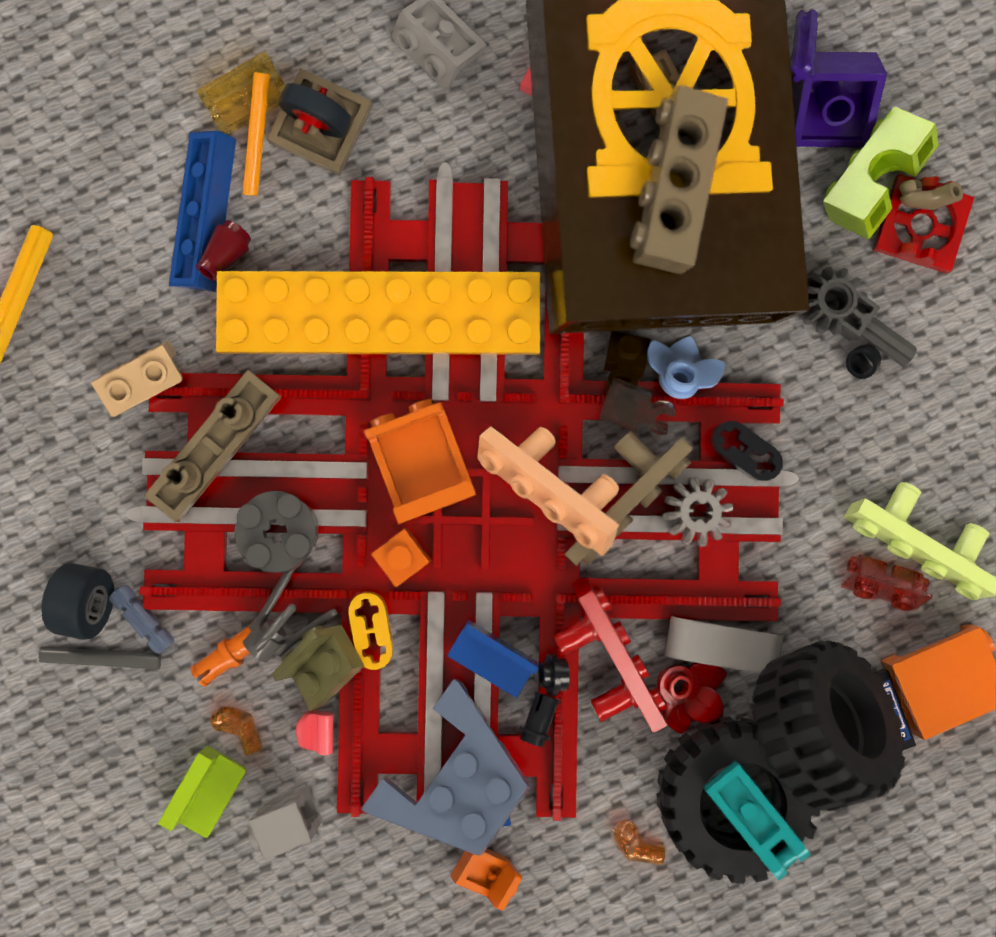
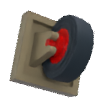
M300 68L294 82L288 83L282 91L279 99L281 109L267 140L269 144L340 176L373 107L372 101Z

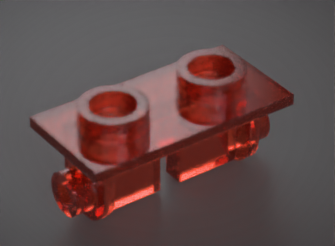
M862 554L858 557H850L847 571L853 572V574L841 584L842 588L852 590L853 594L859 598L882 599L891 602L894 608L904 611L916 610L933 597V594L927 593L929 579L924 578L923 573L894 565L891 568L890 577L885 576L887 562Z

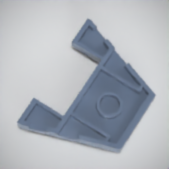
M453 679L433 709L465 734L463 740L418 803L391 780L384 778L361 809L372 816L480 856L486 851L531 785L502 741H499L487 723L483 712L475 705L467 693L468 690L463 682L459 679Z

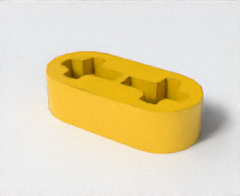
M363 592L357 595L349 606V619L354 647L365 668L378 670L385 667L394 654L388 610L385 600L379 594ZM364 599H369L371 605H378L379 612L375 613L372 617L374 627L368 628L366 616L358 615L357 609L363 606ZM370 633H375L378 646L385 645L386 651L380 655V661H374L372 655H365L364 649L368 648L371 643Z

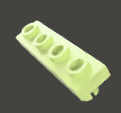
M906 482L898 483L885 509L865 498L852 503L844 515L845 519L854 523L853 528L858 533L869 538L877 537L887 543V549L891 553L901 558H911L920 563L923 572L936 579H946L956 585L955 590L962 596L971 600L996 596V577L981 569L975 563L990 533L979 525L968 523L965 525L954 549L950 550L910 526L907 519L921 495V491L915 486Z

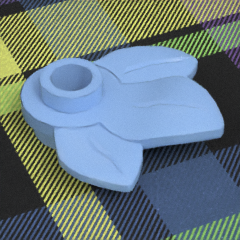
M691 336L675 342L670 348L658 341L652 340L647 351V359L650 366L660 375L659 383L661 388L674 398H690L696 393L697 389L714 387L718 384L725 371L724 361L717 359L702 360L695 341Z

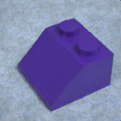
M816 52L813 78L808 82L802 79L798 83L792 80L797 147H864L870 139L871 132L876 123L887 72L877 52Z

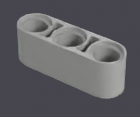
M671 616L664 655L678 660L761 673L769 662L780 657L784 635L769 631L764 633L759 632L758 629L705 620H686Z

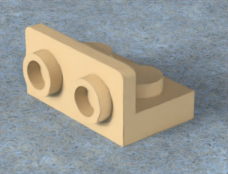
M170 340L101 375L91 384L109 414L115 417L180 383L183 380V376L172 359L177 353Z

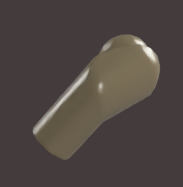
M918 179L903 182L899 187L902 197L899 198L906 207L936 210L960 201L963 198L962 187L956 181L928 191H922V183Z

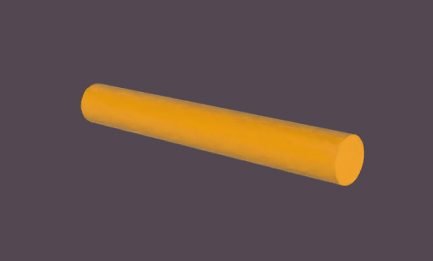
M254 72L242 191V194L258 196L270 79L269 74Z

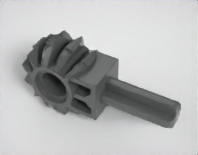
M832 267L823 269L821 276L813 273L808 277L810 285L808 286V299L811 314L803 320L806 325L818 320L816 325L817 333L822 334L829 328L833 335L840 334L849 341L860 336L900 366L907 365L914 358L917 348L875 318L874 315L880 309V306L867 298L868 294L866 292L856 291L855 287L861 283L860 278L857 277L847 281L848 269L843 268L835 274ZM827 292L834 293L839 300L837 311L830 309L825 303Z

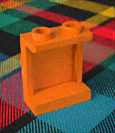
M427 399L408 407L410 414L395 419L393 413L378 417L370 421L372 428L364 431L392 500L393 511L398 524L476 495L441 402L433 405L432 400Z
M966 623L959 626L960 632L902 657L894 654L880 660L883 668L890 673L912 734L926 740L996 710V661L992 654L995 651V646L990 635L981 627Z

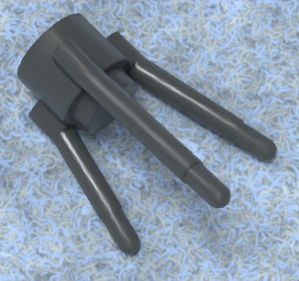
M295 569L282 574L260 614L250 624L249 628L252 632L243 640V644L248 652L259 661L267 662L274 654L282 657L291 646L302 640L301 637L306 631L319 625L323 626L337 615V610L331 609L286 640H284L286 632L282 626L295 612L296 606L294 604H290L275 621L272 619L266 621Z

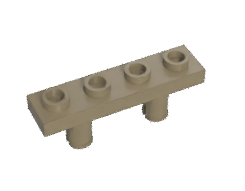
M247 370L227 396L217 403L213 413L175 459L164 467L161 476L144 497L174 522H179L282 396L251 371Z
M631 431L614 446V449L639 473L637 476L639 480L605 513L619 524L616 537L634 520L629 513L639 503L646 508L662 492L657 485L668 474L675 479L691 463L686 456L693 448L682 437L663 456L660 454L656 456ZM577 541L564 555L575 566L581 561L588 566L599 554L592 548L582 546Z

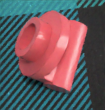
M309 710L299 719L296 725V736L301 748L317 751L320 755H330L333 753V712Z

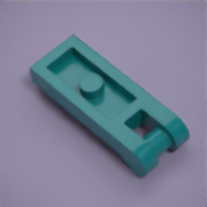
M736 761L703 787L778 881L788 874L786 869L798 859L803 862L812 855ZM783 839L787 846L774 856L770 849Z

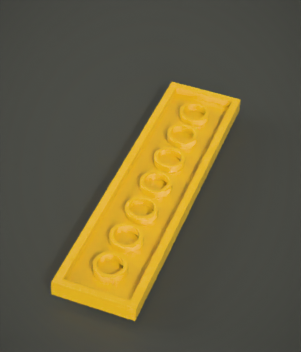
M217 271L216 352L219 354L539 355L540 272Z

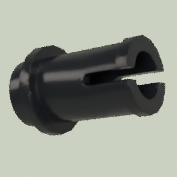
M535 691V697L525 725H520L519 730L522 731L520 739L543 747L545 740H550V736L547 734L560 700Z

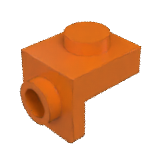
M486 849L480 856L464 851L450 875L455 884L486 896L492 905L501 911L505 909L510 898L515 895L518 885L522 880V875L507 857L490 849Z

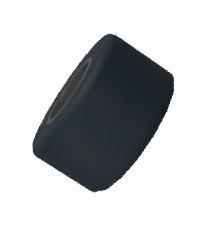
M67 563L56 569L47 583L41 604L42 620L46 629L53 634L81 640L93 639L98 635L108 622L113 604L109 601V596L114 592V583L111 575L104 569L75 563Z

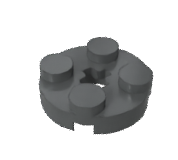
M282 491L265 492L252 498L237 513L235 525L236 545L240 554L252 567L271 573H284L294 570L308 559L307 556L311 553L318 540V523L314 512L306 503L294 495ZM277 521L279 526H286L287 533L281 535V542L275 543L273 538L267 537V530L271 529V523Z

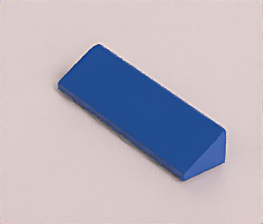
M221 131L190 132L169 280V286L216 292L217 279L212 281L206 278L197 270L196 265L200 261L215 227L222 225L226 220L237 139Z

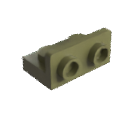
M319 625L306 631L301 637L303 641L295 649L282 656V663L272 673L275 681L292 677L310 711L322 708L364 667L342 625L329 628Z

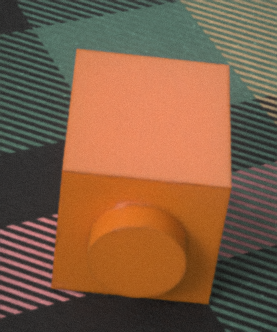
M408 528L402 530L371 554L395 587L432 561Z

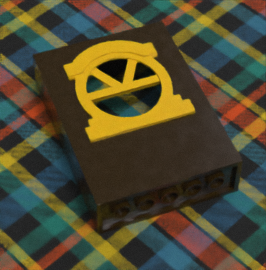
M526 0L549 334L772 324L783 322L809 311L785 0ZM660 29H677L697 36V42L674 90L642 42L641 37L644 34ZM716 51L724 61L734 87L733 89L700 91L728 98L727 107H735L736 111L731 132L717 153L695 265L680 275L633 263L635 249L630 247L631 236L636 223H641L644 207L639 206L640 193L645 181H650L653 166L648 165V160L641 156L627 142L617 124L613 109L659 108L662 99L669 98L679 85L693 89L710 52ZM624 52L631 54L654 91L612 90L614 71ZM669 172L671 183L677 188H683L681 177L676 173ZM660 213L662 225L669 230H674L675 223L672 217L666 213Z

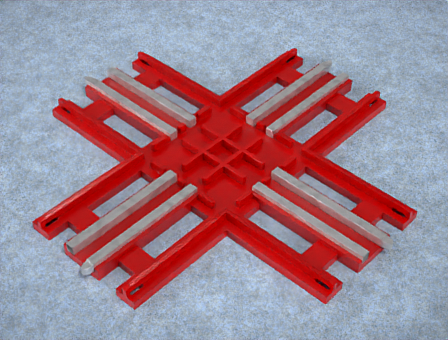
M442 163L439 167L437 180H429L428 221L391 220V181H375L373 177H365V180H351L349 272H390V261L427 262V272H506L507 264H544L541 223L507 222L508 181L484 178V183H453L452 171L448 163ZM374 192H376V213H374ZM546 281L543 380L504 379L505 354H426L425 377H387L388 354H347V376L255 374L282 396L268 415L346 416L345 454L236 452L179 522H174L148 499L146 506L129 509L126 512V517L133 521L143 522V530L185 531L184 570H144V586H140L139 595H143V608L145 610L261 612L283 573L226 571L227 532H235L237 513L252 498L265 492L282 491L298 497L312 509L318 523V534H343L342 573L293 572L291 579L271 612H283L290 604L296 606L295 612L327 613L331 609H335L337 613H341V625L353 646L349 606L351 601L363 592L379 594L385 600L388 614L420 615L418 732L380 731L381 668L370 670L363 667L340 689L337 813H351V817H360V814H367L361 808L378 786L379 774L417 775L416 802L418 803L465 737L463 732L433 709L453 679H459L463 682L468 690L467 693L475 705L481 709L487 719V723L498 740L502 741L524 776L536 777V817H552L553 821H561V817L576 818L579 649L564 656L553 634L579 621V618H585L583 614L585 610L577 597L574 585L587 578L594 590L602 587L613 608L607 611L610 618L670 619L671 616L686 620L778 621V607H781V598H778V581L739 580V541L781 542L783 518H779V487L795 484L799 477L795 473L781 470L780 474L774 479L755 481L712 450L710 435L717 425L727 421H736L741 424H780V408L784 407V399L780 398L781 384L718 383L712 388L697 389L696 393L690 398L678 399L668 395L661 388L659 382L638 381V386L632 399L627 398L628 389L623 384L614 385L612 394H606L605 386L607 381L583 380L584 333L549 334ZM181 373L183 380L174 385L177 387H170L149 398L148 412L188 413V443L213 413L217 403L227 396L244 374ZM160 396H181V398H160ZM748 397H767V398H748ZM427 399H431L433 405L441 402L476 495L398 524L393 511L392 500L364 431L372 428L370 421L378 417L393 413L395 419L410 414L408 407ZM748 407H770V409H748ZM583 421L699 423V461H691L689 466L675 479L668 474L657 485L662 492L646 508L639 503L629 513L634 520L617 537L615 536V539L682 540L684 529L676 535H671L668 531L677 521L676 519H663V513L674 512L675 509L674 506L667 505L664 499L666 496L676 499L680 498L673 488L677 483H681L689 492L688 480L692 477H697L700 489L706 479L714 480L711 494L722 488L727 491L726 496L719 503L732 504L733 510L722 512L721 517L729 519L732 524L730 527L716 526L722 535L720 540H714L707 533V545L699 546L697 543V579L580 577V563L575 566L564 555L577 542L574 534L560 523H554L549 520L541 508L528 498H522L517 495L509 483L499 475L488 472L477 459L480 435L491 426L518 447L539 427L547 429L555 438V446L538 463L580 495L602 474L608 475L617 483L619 487L618 494L601 510L605 514L639 480L637 478L639 473L626 460L582 459ZM735 430L729 433L721 432L720 436L724 439L722 445L724 449L734 446L740 450V444L735 440L737 435ZM145 451V458L142 461V474L147 475V491L161 476L164 467L170 464L180 451ZM757 462L755 470L757 473L761 470L770 471L772 466L767 462ZM692 503L689 509L694 510L689 512L690 518L703 520L706 516L701 513L706 511L704 504L695 505ZM277 521L271 523V529L267 530V533H287L286 526H279ZM408 528L432 561L395 587L371 554L402 530ZM155 584H176V587L155 586ZM155 595H176V596H155ZM745 595H767V598L745 597ZM364 599L363 606L357 609L358 615L366 616L368 628L374 627L372 617L375 613L379 612L378 605H371L369 599ZM745 606H765V607H745ZM500 616L539 617L538 666L545 661L548 654H556L558 658H566L570 670L569 687L567 691H559L557 695L551 696L560 700L557 705L547 734L550 736V740H545L543 747L521 740V734H498L499 687L447 656L468 619L500 638ZM370 633L371 643L368 648L364 649L365 655H372L374 661H380L382 646H378L375 633ZM538 682V692L548 695L545 687H540ZM361 781H363V802H361ZM551 784H553V806H550ZM561 784H563L562 806H561V786H562Z

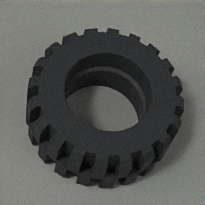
M829 640L812 643L769 662L765 669L761 671L756 681L757 686L753 691L752 701L756 704L752 711L753 723H757L759 731L756 736L759 745H763L767 754L765 759L769 767L776 770L779 775L777 779L783 787L792 790V796L808 806L821 811L839 810L888 794L901 777L900 772L904 768L905 757L902 755L905 749V740L900 733L902 724L900 717L896 716L893 705L895 703L891 695L887 694L883 687L885 683L879 674H874L871 670L872 665L865 658L857 656V651L851 647L844 646L842 643Z
M729 716L719 718L718 723L712 725L708 722L696 725L697 732L691 736L685 732L677 739L680 746L675 752L669 749L664 758L667 763L665 771L659 770L657 782L660 786V792L656 793L663 824L677 850L684 854L687 862L697 870L704 868L709 877L721 880L723 875H726L731 883L744 884L745 876H752L756 883L768 880L766 872L770 870L739 832H721L715 830L705 821L700 810V799L703 787L717 771L731 765L734 761L737 763H751L758 766L766 773L771 782V805L801 842H803L805 837L813 839L817 827L811 822L812 816H820V810L792 796V790L784 788L777 779L778 773L774 768L769 767L765 759L767 754L763 745H759L756 736L759 732L757 723H753L752 719L741 717L740 721H734ZM782 839L770 851L775 856L787 844Z

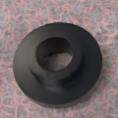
M548 654L545 661L540 663L538 668L540 687H545L549 696L557 695L559 691H567L570 681L568 661L566 658H558L556 654Z

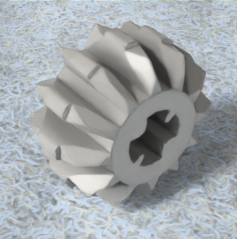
M697 477L689 478V492L681 483H677L673 488L680 498L676 499L666 496L664 499L667 505L674 506L675 509L674 512L663 513V519H676L677 521L668 531L671 535H676L684 529L681 541L683 544L689 545L695 535L698 545L706 546L708 541L707 533L714 540H720L722 535L716 526L730 527L732 524L729 519L721 517L722 512L733 510L732 504L719 503L726 496L727 491L722 488L711 494L714 487V480L706 479L700 489ZM692 503L695 505L704 504L706 507V511L701 512L706 515L703 520L690 518L689 512L694 511L689 509Z

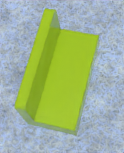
M206 746L197 754L157 824L171 832L179 824H182L204 838L209 837L246 774V768L213 748Z

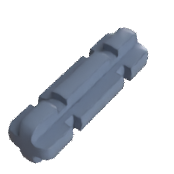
M128 585L120 586L109 596V601L117 610L122 609L124 611L122 616L142 639L145 637L149 640L146 644L154 653L160 654L172 645L174 638L166 629L161 630L159 620L150 610L143 608L141 600L137 601L135 599L137 595Z

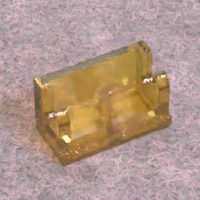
M266 51L196 90L221 132L229 135L249 123L254 72L270 75L266 113L279 106V99L285 84Z

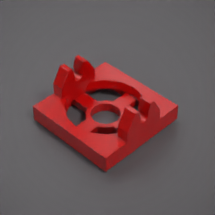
M899 173L895 177L890 193L892 209L880 225L873 251L946 274L952 272L974 197L963 193V198L960 201L946 206L951 215L952 227L938 223L933 210L919 209L911 214L898 210L902 204L899 199L902 197L899 187L901 183L916 180V178ZM937 176L923 177L920 180L922 191L933 190L953 181L939 183L940 177ZM925 214L932 220L933 227L928 235H918L912 230L911 222L915 215ZM894 223L906 227L908 234L911 236L910 243H902L897 236ZM933 235L947 239V242L938 250L931 247L922 249L924 240L931 238Z

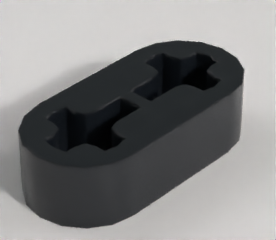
M736 421L724 422L717 425L710 435L712 450L749 478L755 481H769L780 474L783 467V459L780 452L741 423ZM735 430L737 432L735 436L736 442L745 448L742 451L734 446L724 449L722 447L724 439L720 436L721 432L729 433ZM749 452L756 456H764L767 453L770 456L767 463L772 466L771 470H761L757 473L755 470L757 462L748 456Z

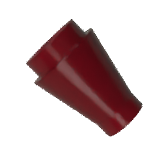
M226 220L222 225H217L200 261L196 265L197 270L206 278L215 281L217 279V271H225L249 251L248 244L251 242L249 234L241 226L229 220Z

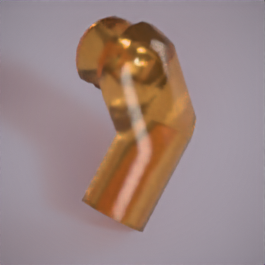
M232 706L221 707L212 713L210 718L212 728L219 732L224 731L238 736L244 755L253 754L264 748L254 718L250 713Z
M623 820L616 824L613 830L614 841L626 859L663 865L665 845L644 842L637 825L633 821Z

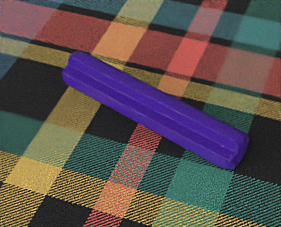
M811 9L809 12L801 10L796 15L791 59V79L797 83L802 79L808 82L814 76L818 30V13L814 9Z

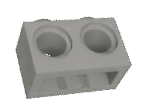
M305 784L263 802L248 821L250 824L248 827L249 840L256 851H261L264 861L308 843L313 839L323 819L309 785Z

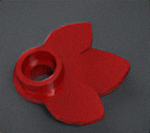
M693 663L688 667L671 665L662 670L657 679V688L668 709L663 711L667 725L677 733L683 734L690 726L692 719L700 723L708 722L711 724L723 717L724 705L720 695L715 690L725 680L727 676L726 671L720 666ZM679 680H682V688L679 691L675 692V683Z

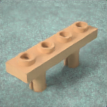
M491 426L482 433L479 438L477 459L488 472L499 475L511 485L517 495L522 498H528L542 509L549 520L554 523H560L568 529L582 546L592 548L601 556L613 546L619 524L601 511L619 491L617 483L611 477L602 474L580 495L538 463L555 446V438L547 429L539 427L518 447Z

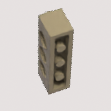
M679 85L669 98L662 99L656 117V123L661 125L659 139L653 141L648 155V165L653 166L650 181H645L639 198V206L644 207L641 223H636L630 241V247L635 249L633 263L680 275L694 267L728 98ZM678 132H683L690 137L692 147L681 143L678 138ZM669 172L676 173L681 177L683 188H677L671 183ZM660 213H666L672 217L675 223L674 230H669L662 225Z

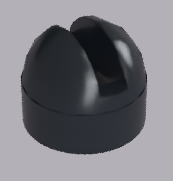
M860 345L848 354L846 367L854 377L866 379L879 369L882 357L879 350L874 346ZM867 357H868L869 360L872 362L873 367H872V365L869 363Z

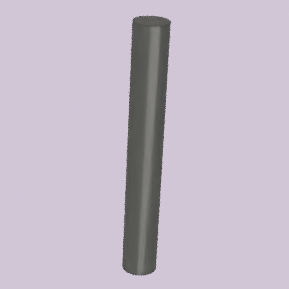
M41 647L39 662L160 669L161 654Z

